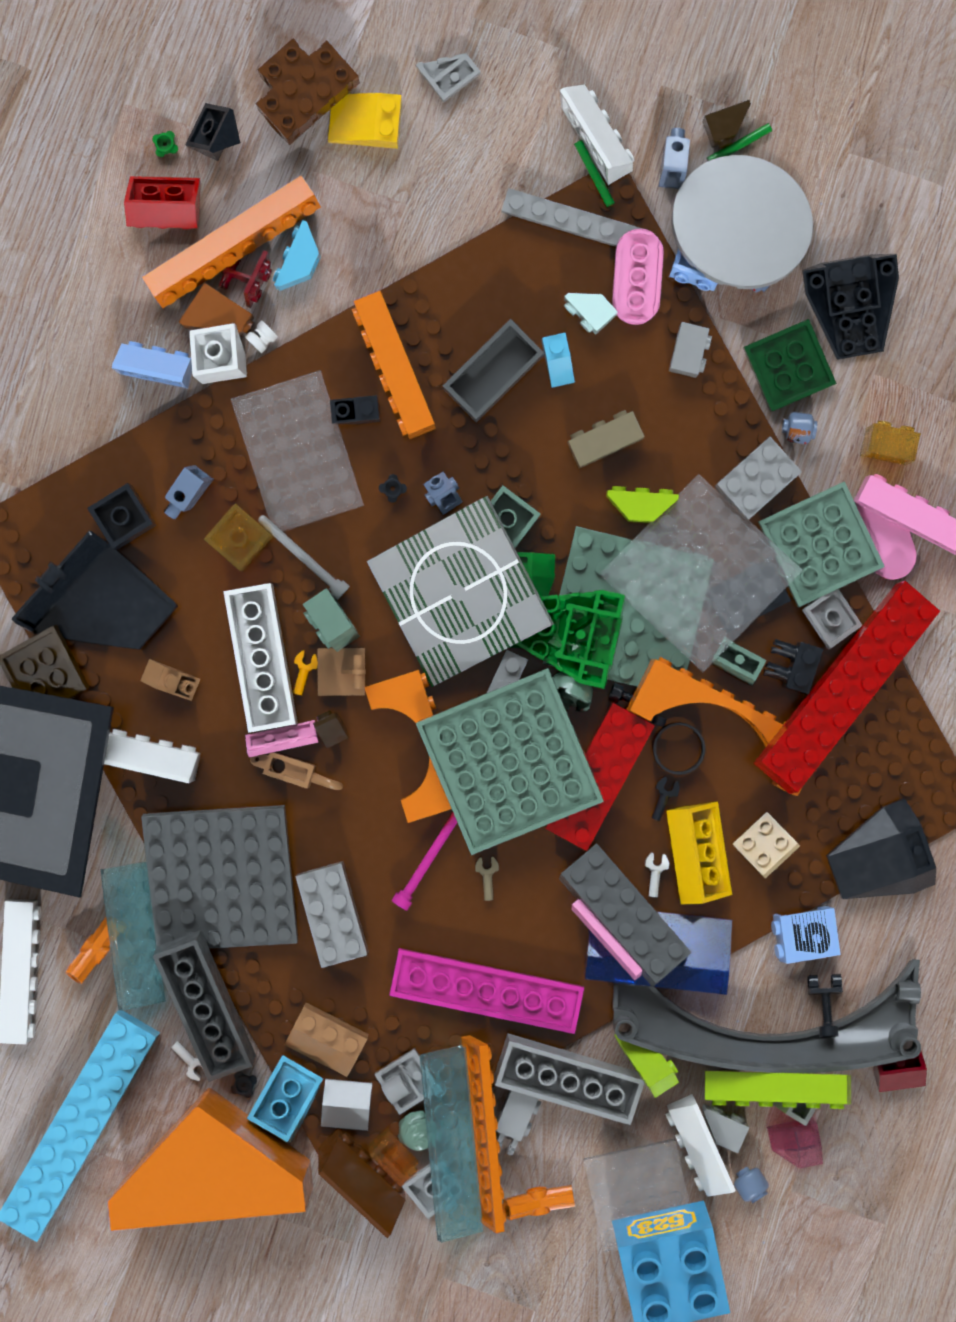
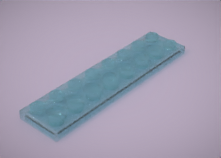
M462 1045L420 1054L437 1240L441 1243L483 1232L466 1047Z

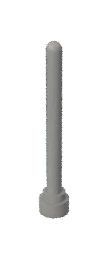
M262 515L258 518V522L330 587L329 590L336 600L347 591L350 586L344 580L342 582L339 579L335 580L266 516Z

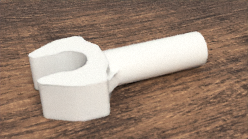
M651 852L645 859V866L651 871L648 896L658 897L660 874L663 870L669 869V861L666 855L662 854L661 864L656 866L653 864L654 854Z
M177 1041L171 1048L188 1065L186 1075L190 1079L199 1081L201 1076L195 1071L196 1066H201L199 1059L194 1058Z

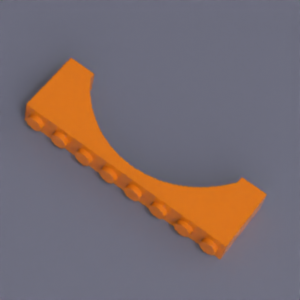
M662 657L659 660L651 659L626 709L647 721H651L656 714L688 703L719 705L731 710L748 722L759 735L765 748L784 725L775 721L777 718L775 715L764 711L763 714L756 711V706L745 700L740 703L734 700V694L724 689L721 692L713 689L714 684L705 679H701L699 682L692 678L693 673L683 668H680L679 671L672 668L673 663ZM775 781L772 782V785L784 790ZM800 791L798 793H792V795L798 796Z

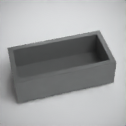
M510 319L443 385V390L477 423L544 356V352Z

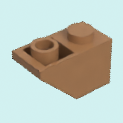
M149 659L140 681L155 689L192 701L200 679Z

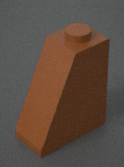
M206 283L203 284L179 321L181 326L192 330L235 323L240 337L244 333L248 334L255 322L252 321L254 316Z

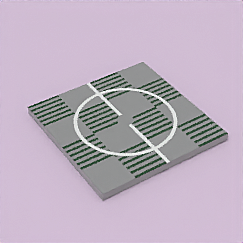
M488 496L367 561L431 687L554 624Z

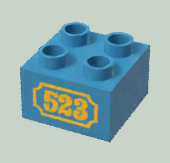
M704 1200L612 1220L634 1322H692L730 1313L713 1226Z

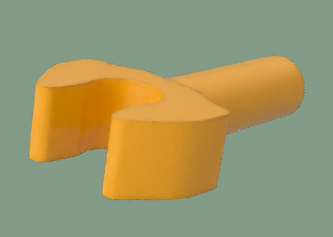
M301 651L295 657L294 663L298 665L300 670L293 690L294 694L302 695L308 673L318 668L316 654H313L309 665L303 663L305 651Z

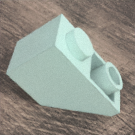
M568 293L564 297L566 302L564 304L565 308L572 315L577 314L582 319L580 324L589 333L593 331L595 335L618 313L602 294Z

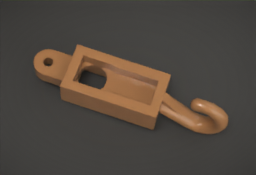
M277 752L250 757L252 765L264 769V775L307 789L310 788L311 783L333 790H341L343 788L341 782L315 773L316 765ZM277 759L285 763V769L282 773L274 772L272 768L274 761Z

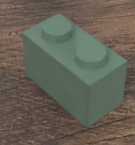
M724 638L711 664L752 686L766 660Z

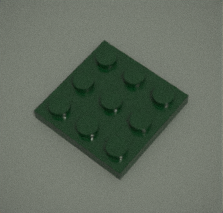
M809 319L743 347L770 413L837 384Z

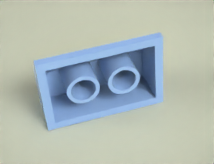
M129 341L128 345L121 343L112 364V369L120 375L189 388L192 360L188 357V353L175 351L174 354L165 353L166 349L157 346L146 349L142 348L143 344Z

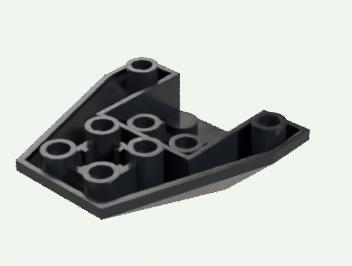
M897 254L862 255L823 262L802 270L805 295L836 359L884 352L899 281Z
M904 798L881 807L826 855L841 899L915 894L935 885L936 865L922 825Z

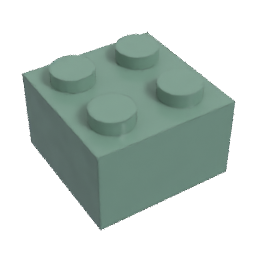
M502 485L491 500V503L514 548H516L541 514Z
M327 588L303 604L307 610L303 614L315 629H319L316 634L328 649L332 647L338 652L360 637L338 601Z

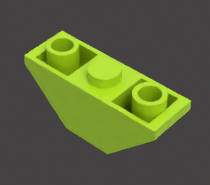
M612 486V490H607L606 497L628 522L652 523L679 499L678 494H673V490L659 489V493H650L649 488H636L635 492L626 491V487Z

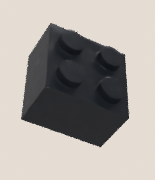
M129 483L87 508L108 543L115 550L120 549L157 526L136 490Z

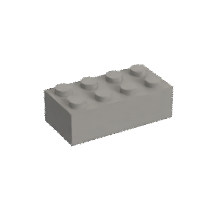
M337 862L297 874L295 877L321 968L368 955L369 950L344 862Z

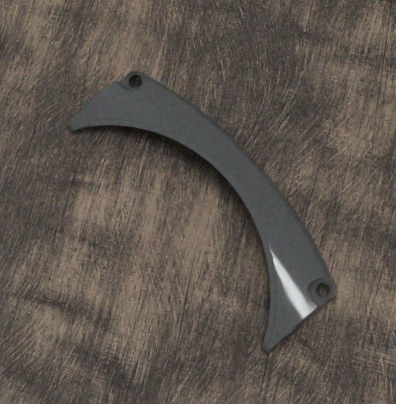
M615 959L612 1009L614 1012L613 1029L620 1040L667 1056L710 1066L772 1073L834 1072L867 1068L917 1057L921 1052V1044L917 1040L918 1028L916 1027V1004H919L921 998V987L918 983L920 960H910L899 976L881 994L865 1006L841 1019L833 1021V1025L838 1026V1037L821 1038L819 1027L782 1034H760L718 1026L679 1007L663 995L655 986L652 987L642 974L634 980ZM623 1023L631 1025L630 1029L626 1032L618 1030L619 1026ZM913 1041L909 1049H903L905 1042Z

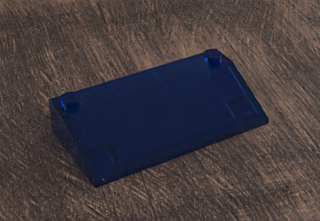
M656 911L692 953L654 987L727 995L730 973L732 920ZM588 929L583 972L585 979L651 986L642 974L634 980Z

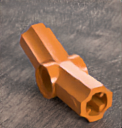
M106 915L94 934H91L79 950L80 953L72 961L65 973L72 980L82 985L97 964L99 965L111 949L110 945L122 931L124 925L116 918Z
M572 1185L548 1189L547 1187H534L528 1189L525 1194L503 1199L502 1207L505 1211L506 1219L513 1220L528 1215L541 1216L550 1213L551 1210L575 1207Z

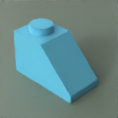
M566 333L543 337L541 343L551 388L575 383Z

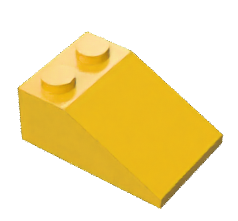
M386 93L347 94L331 108L328 142L398 149L402 96Z

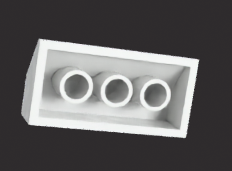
M585 85L562 88L560 90L561 108L580 140H583L591 158L607 184L609 185L632 172L634 157L628 148L626 150L621 144L622 138L617 129L612 130L609 125L611 121L607 112L604 109L601 111L597 103L599 101L594 91H589Z
M113 729V732L109 733L104 764L185 783L195 781L201 753L195 752V747L182 745V748L172 747L173 742L159 740V743L150 742V737L136 734V737L133 738L126 736V731Z
M693 1094L667 1105L669 1112L665 1115L670 1126H676L679 1132L675 1137L680 1148L685 1147L688 1155L685 1156V1160L689 1169L695 1168L698 1177L694 1178L699 1191L704 1190L707 1197L735 1192L734 1185Z

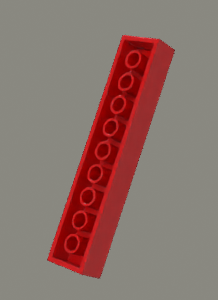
M906 580L895 584L754 761V764L787 793H798L940 613V610Z

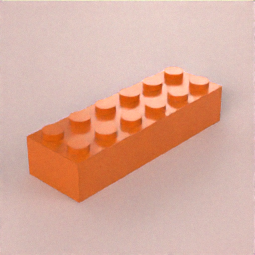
M381 291L355 300L356 308L352 309L357 325H363L365 329L361 331L366 347H372L374 351L370 353L375 369H381L383 373L379 375L384 391H390L392 395L388 400L393 413H399L401 417L397 422L402 435L407 434L409 439L436 429Z

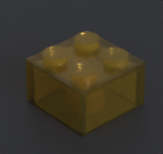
M877 421V423H873L865 428L860 456L905 466L915 461L921 433L914 432L915 428L909 426L894 428L891 427L892 423L886 421Z
M235 503L204 540L243 572L273 538V535Z

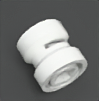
M261 320L256 325V329L253 332H249L245 338L262 354L267 349V344L274 342L278 336Z

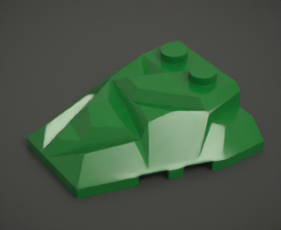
M595 590L593 592H577L566 595L540 596L554 624L518 642L516 645L539 659L546 661L581 684L605 689L609 672L613 666L623 622L626 595L605 590Z

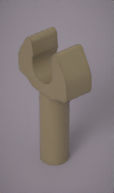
M492 856L491 867L485 869L482 866V857H479L475 865V871L483 876L484 900L490 901L493 900L492 875L499 871V864L495 857Z

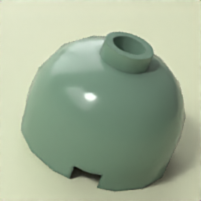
M558 672L553 676L566 710H569L570 706L577 707L576 711L578 712L590 709L593 696L592 686L581 684L564 672Z

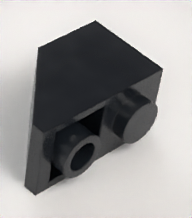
M377 395L330 400L332 424L381 422Z

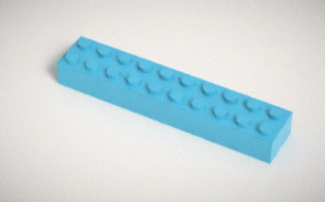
M121 1009L114 1014L1 1208V1222L36 1242L40 1239L159 1036V1031Z

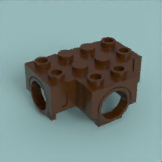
M293 38L257 69L261 79L271 90L267 92L263 99L261 98L255 104L258 111L282 139H285L288 145H291L360 84L359 76L327 40L317 51L308 55Z

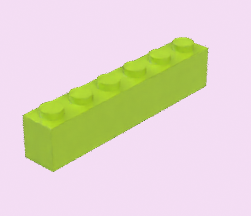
M705 1071V1100H712V1105H726V1101H735V1106H750V1101L759 1102L760 1107H773V1102H782V1107L797 1108V1103H806V1108H820V1104H830V1109H844V1104H851V1075Z

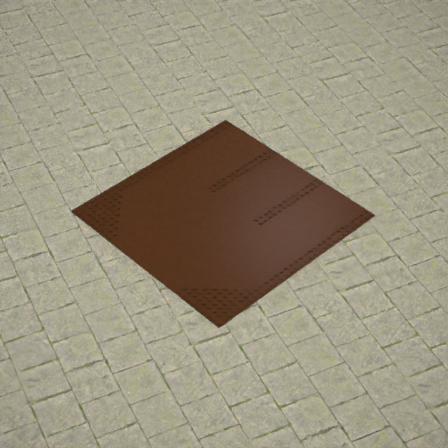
M599 171L615 202L609 207H606L590 174L545 199L647 229L658 237L664 250L660 305L657 313L644 324H628L616 315L596 335L593 331L587 332L580 324L582 319L577 314L572 315L565 308L564 304L566 302L564 297L568 293L602 294L612 305L616 247L512 216L380 290L436 429L409 439L407 434L402 435L397 422L401 417L399 413H393L388 400L392 395L390 391H384L379 375L383 373L381 369H375L370 353L374 351L372 347H366L361 331L365 329L363 325H357L352 309L356 307L353 305L246 365L247 377L215 382L0 503V587L15 614L40 587L35 578L41 576L47 570L50 561L59 565L90 530L107 541L87 509L94 503L129 483L134 487L157 526L121 547L118 551L177 603L178 607L140 650L65 639L90 687L70 699L114 707L110 727L111 733L113 729L126 731V736L135 738L136 734L150 737V742L159 743V740L173 742L172 747L192 746L196 748L195 752L201 753L195 781L190 783L104 764L103 771L143 843L144 836L141 819L143 814L285 805L298 943L209 949L234 1006L271 1072L273 1073L282 1055L324 1078L301 1124L317 1154L318 1148L339 1129L343 1133H349L355 1140L354 1144L360 1149L364 1148L370 1155H373L399 1140L397 1137L399 1134V1122L409 1113L424 1111L430 1120L434 1121L466 1103L467 1095L461 1040L463 1036L471 1035L488 1044L492 1054V1058L489 1060L490 1070L494 1077L507 1033L563 1049L613 1021V967L615 958L572 911V904L577 899L559 880L561 873L587 851L550 832L544 826L471 855L457 822L412 893V904L406 911L391 901L396 893L404 890L453 811L450 809L410 823L407 822L401 799L411 795L420 787L429 767V754L416 723L410 717L400 711L389 708L371 710L366 691L365 695L318 696V668L308 673L302 695L293 693L300 670L298 665L294 663L295 657L301 651H305L303 663L309 665L313 654H316L318 658V648H327L316 634L319 629H315L303 614L307 611L303 604L326 588L329 590L330 587L258 522L260 516H266L335 580L339 579L341 582L344 580L350 586L337 601L360 635L359 638L344 648H365V687L417 670L420 671V674L424 673L367 561L485 496H488L491 501L502 485L541 514L515 550L516 552L555 554V579L549 595L560 594L576 526L714 559L707 590L770 559L791 601L727 633L706 593L687 671L693 673L692 678L699 682L701 679L714 684L713 689L719 692L724 689L734 694V700L740 703L743 700L756 706L755 710L763 714L764 711L775 715L777 717L775 721L784 724L808 694L782 687L783 681L763 676L764 669L774 672L773 669L765 667L767 661L786 668L790 664L789 658L770 653L771 647L782 649L772 645L775 638L795 645L797 642H803L824 649L810 689L811 691L860 629L858 628L831 649H827L802 611L811 602L797 607L758 524L759 521L810 498L799 476L792 480L747 521H744L714 487L769 437L783 451L784 449L692 284L679 283L674 278L669 277L676 256L629 173L608 185ZM510 319L542 351L541 341L543 337L566 333L575 383L551 388L545 356H543L477 423L443 390V385ZM681 322L709 328L708 335L712 336L709 350L704 349L703 358L706 359L703 373L699 372L696 378L669 371ZM378 396L381 422L332 424L330 400ZM626 410L627 413L633 411L645 436L644 439L579 469L567 444L571 440L570 435L580 430H583L584 433L593 430V424L602 420L608 423L614 420L613 415ZM196 465L214 480L191 510L181 511L177 518L173 519L164 513L165 508L170 503L165 496L184 467ZM441 472H444L448 479L454 478L460 488L457 490V493L463 501L444 515L437 505L433 507L430 505L425 497L428 491L423 485ZM391 474L397 475L398 481L407 486L406 493L398 496L397 501L394 503L389 502L388 497L379 491V485L385 483ZM612 486L626 487V491L635 492L636 488H649L650 493H659V489L673 490V494H678L679 499L652 523L628 522L606 497L607 490H612ZM856 580L839 588V590L863 625L874 610ZM269 583L273 584L298 724L313 720L317 722V716L330 710L332 714L338 712L349 735L348 739L326 748L317 733L318 743L276 752L316 765L315 773L341 782L343 784L341 790H333L315 783H311L310 788L307 789L264 775V769L256 767L250 762L245 735L271 729L248 733L223 591ZM24 629L29 639L37 635ZM724 638L766 660L752 686L711 664ZM507 648L431 687L428 681L429 687L425 689L428 697L433 696L436 709L432 710L434 715L472 700L478 694L480 696L484 695L488 691L506 650L528 659L520 679L549 668L552 677L561 671L553 666L543 664V660L523 648ZM149 659L199 678L200 682L192 701L155 689L141 682L140 680ZM902 661L803 785L798 796L789 794L772 785L773 780L754 764V761L765 749V746L757 732L741 716L722 706L710 703H688L675 706L656 715L667 719L665 726L670 723L682 722L696 728L701 733L705 742L703 761L694 771L683 775L672 774L662 769L654 759L652 745L656 734L663 727L653 724L655 727L588 850L595 844H598L692 952L655 985L663 993L772 932L771 922L774 921V914L784 916L808 912L840 894L826 855L881 807L904 798L921 823L928 844L956 829V757ZM607 680L605 689L592 686L593 696L590 709L578 712L576 711L577 707H569L567 713L584 752L611 704L608 698L613 684L623 685L625 693L628 692L632 695L637 689L636 686ZM623 700L614 703L625 710L629 705L628 701ZM672 726L666 729L658 738L656 744L657 757L661 764L669 770H687L696 764L701 755L700 739L687 726ZM279 759L274 761L272 767L274 772L282 773L284 771V761ZM667 777L666 784L664 785L665 790H672L674 782L678 781L680 792L677 797L669 798L661 820L658 821L651 818L660 797L659 790L655 786L660 779ZM718 802L732 895L703 904H681L667 810ZM768 812L800 847L767 878H764L734 847L733 843ZM651 852L654 854V865L658 866L661 864L662 854H665L669 861V869L663 870L660 874L658 897L648 896L651 871L645 866V859ZM494 856L499 864V871L492 875L493 900L485 901L483 876L475 871V865L479 857H482V866L485 869H489L492 865L491 857ZM343 861L369 952L366 956L321 968L295 876L302 872ZM399 948L584 986L575 1034L389 996ZM305 1003L369 1034L360 1055L347 1077L284 1045ZM415 1048L440 1087V1090L399 1115L394 1105L385 1096L381 1084L374 1074ZM325 1079L372 1083L368 1131L321 1126Z

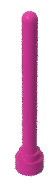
M453 812L404 890L396 893L391 900L406 911L412 904V893L457 824Z

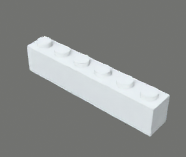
M8 899L5 901L0 989V1043L27 1044L35 1036V1024H32V1014L36 1013L37 1002L33 1000V992L37 990L38 978L34 977L35 967H38L39 954L35 953L36 944H39L40 940L37 920L41 918V906H38V900Z

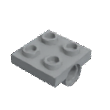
M415 1048L374 1074L381 1084L385 1096L394 1105L399 1115L440 1090V1087Z

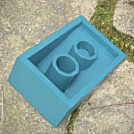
M282 1055L247 1119L286 1142H292L324 1078Z

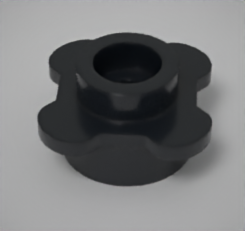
M391 474L385 483L379 485V491L388 497L389 502L394 503L397 501L398 496L406 493L407 486L398 481L397 475Z
M242 1071L237 1072L234 1075L235 1082L231 1086V1092L246 1098L252 1097L253 1086L257 1083L256 1076L244 1075Z

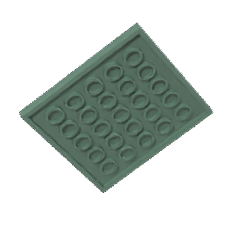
M576 526L559 595L593 592L595 590H605L626 595L623 622L608 680L638 687L651 659L659 660L660 657L673 663L671 667L678 671L680 668L688 669L714 559ZM543 660V664L552 666Z
M549 668L416 722V726L471 855L604 802V798Z

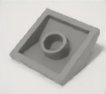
M839 589L817 598L802 610L828 650L863 626Z
M325 1079L321 1126L368 1131L372 1083Z
M440 1157L401 1184L402 1188L428 1219L466 1192L453 1170Z

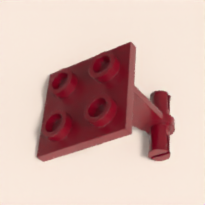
M264 250L252 275L236 271L241 262V259H239L235 264L226 267L222 271L223 277L218 284L219 287L227 290L232 278L247 283L243 293L246 306L249 308L252 307L254 302L258 303L262 295L261 287L263 282H268L272 274L269 255Z

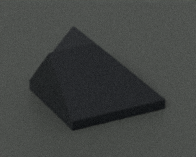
M205 103L185 146L219 161L224 149L241 143L234 110L228 107Z

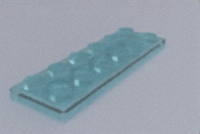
M147 862L100 869L118 1010L124 1011L166 1002L163 979L152 956L157 947Z

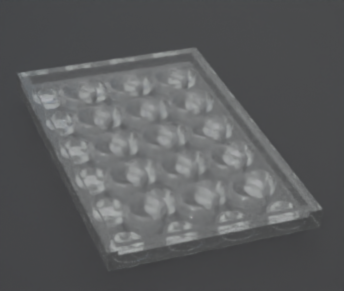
M321 370L231 399L269 520L281 531L284 532L364 506L339 425L332 424L330 397Z

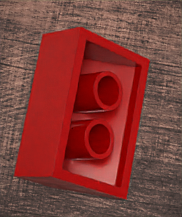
M130 176L124 199L126 227H158L161 229L197 228L200 217V178Z

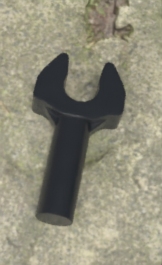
M667 777L660 779L655 786L659 790L660 797L651 818L658 821L661 820L669 798L677 797L680 792L678 781L674 782L672 790H665L664 785L666 784Z

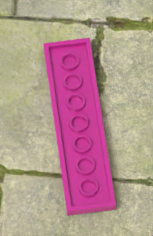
M399 948L389 996L575 1034L584 986Z

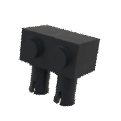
M775 638L772 645L782 649L771 647L770 653L789 658L790 664L786 668L767 661L765 667L773 669L774 672L764 669L763 676L783 681L782 687L803 694H809L824 649L803 642H797L795 645Z

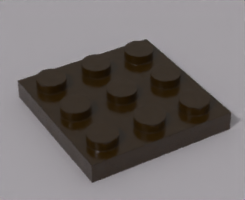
M58 625L44 630L0 655V665L12 688L69 699L90 688Z

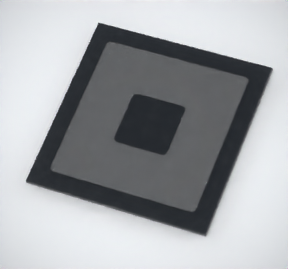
M0 685V880L78 898L82 897L114 707Z

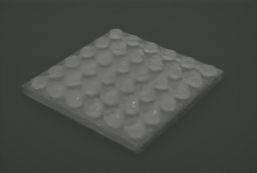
M698 474L678 494L679 499L656 520L650 522L600 573V576L619 594L626 595L625 599L704 673L803 570Z

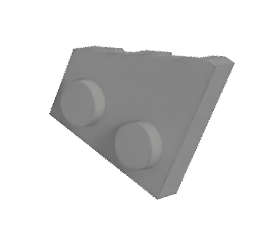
M467 53L455 55L452 58L444 57L437 59V61L418 62L416 64L418 71L443 103L481 74V71Z

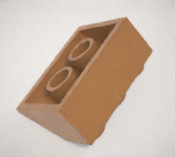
M305 1003L284 1045L347 1077L360 1055L369 1034Z

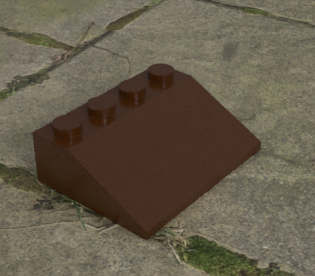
M337 1129L318 1148V1174L377 1230L388 1238L406 1201L405 1191L401 1186L402 1183L397 1179L392 1180L383 1165L380 1163L378 1165L371 1160L372 1156L364 1148L360 1149L354 1144L355 1140L349 1133H343Z

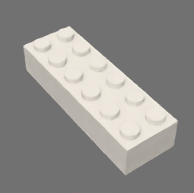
M269 583L223 591L248 733L298 724L273 584Z

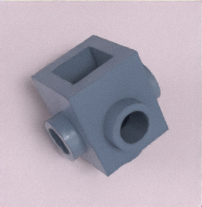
M444 472L423 484L428 491L425 494L428 502L432 507L437 505L443 515L463 502L457 493V490L460 488L453 477L448 479Z

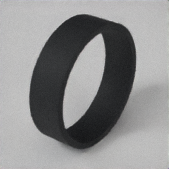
M682 722L670 723L661 728L656 734L652 745L653 756L657 764L665 771L676 775L687 774L694 771L703 761L705 742L701 733L693 726ZM676 725L691 728L698 735L701 742V755L694 766L684 771L667 769L661 764L656 753V744L659 736L666 729Z

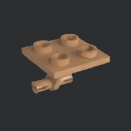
M318 648V696L365 695V648H342L338 652L333 648Z

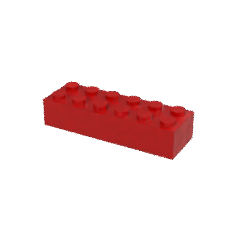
M611 702L584 752L604 802L544 826L545 829L587 851L655 725Z

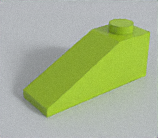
M616 1034L614 1035L619 1046L655 1098L679 1083L675 1075L678 1070L671 1060L666 1061L662 1054L620 1040Z

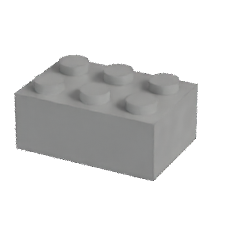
M769 437L714 487L744 521H747L802 471L778 444Z

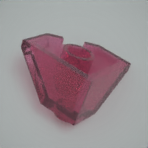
M811 1117L806 1126L796 1120L767 1127L771 1150L800 1169L823 1164L821 1140L817 1123L813 1117Z

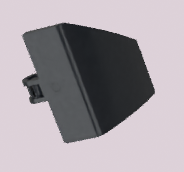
M90 530L59 565L50 561L47 570L41 576L35 578L40 587L11 620L34 634H39L54 625H58L66 640L140 650L176 610L178 605L118 550L112 549L106 540Z

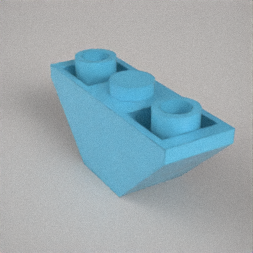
M302 220L300 226H295L292 233L293 243L291 247H286L282 257L285 260L281 269L277 268L274 274V286L280 291L312 279L321 258L308 223Z

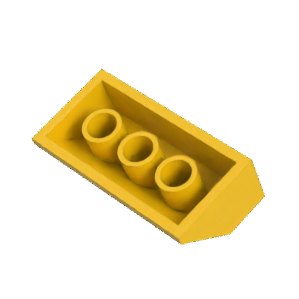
M718 802L667 810L680 903L703 904L732 895Z

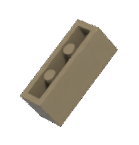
M626 410L613 415L614 420L608 423L602 420L593 424V430L584 433L583 430H580L570 435L571 440L567 444L579 469L644 439L645 436L633 411L627 413Z

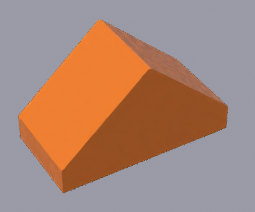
M207 1088L127 1174L108 1201L111 1231L306 1212L313 1190L311 1161L278 1136L248 1120V1114L215 1090Z

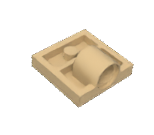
M768 812L733 843L734 847L764 878H767L800 847Z

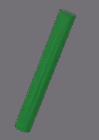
M770 124L763 125L731 145L706 158L707 161L729 156L772 132Z
M583 140L576 142L574 146L606 207L613 205L615 202Z

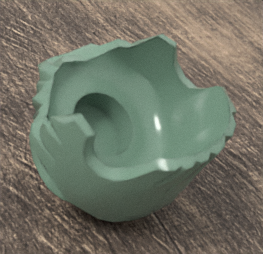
M424 1111L411 1112L400 1120L397 1137L401 1143L412 1150H425L432 1145L437 1137L436 1125Z

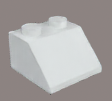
M235 323L190 331L192 374L194 378L202 384L247 377L245 352Z

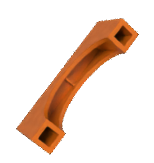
M419 670L364 687L371 710L378 708L394 709L404 713L415 723L434 715L432 710L436 709L433 696L428 697L425 689L429 687L425 673L420 674ZM430 756L428 771L423 783L411 795L401 799L408 823L452 809Z

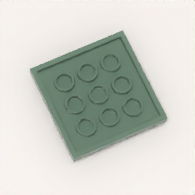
M845 481L758 522L797 607L803 606L885 567Z

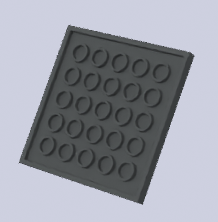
M285 805L148 813L141 816L156 947L200 930L209 948L298 943Z

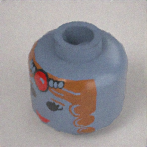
M792 412L788 419L783 420L782 433H786L788 442L808 444L811 439H815L817 421H814L811 414Z

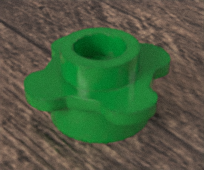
M172 131L153 136L152 141L155 143V153L158 157L178 152V146L174 141L175 134Z

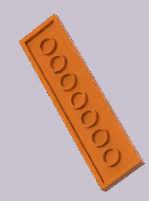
M468 1035L461 1037L477 1217L479 1222L494 1233L505 1232L506 1214L502 1207L504 1191L500 1185L502 1168L498 1162L500 1145L496 1139L498 1122L494 1116V1107L496 1106V1099L492 1093L494 1077L490 1070L489 1062L492 1054L488 1044Z

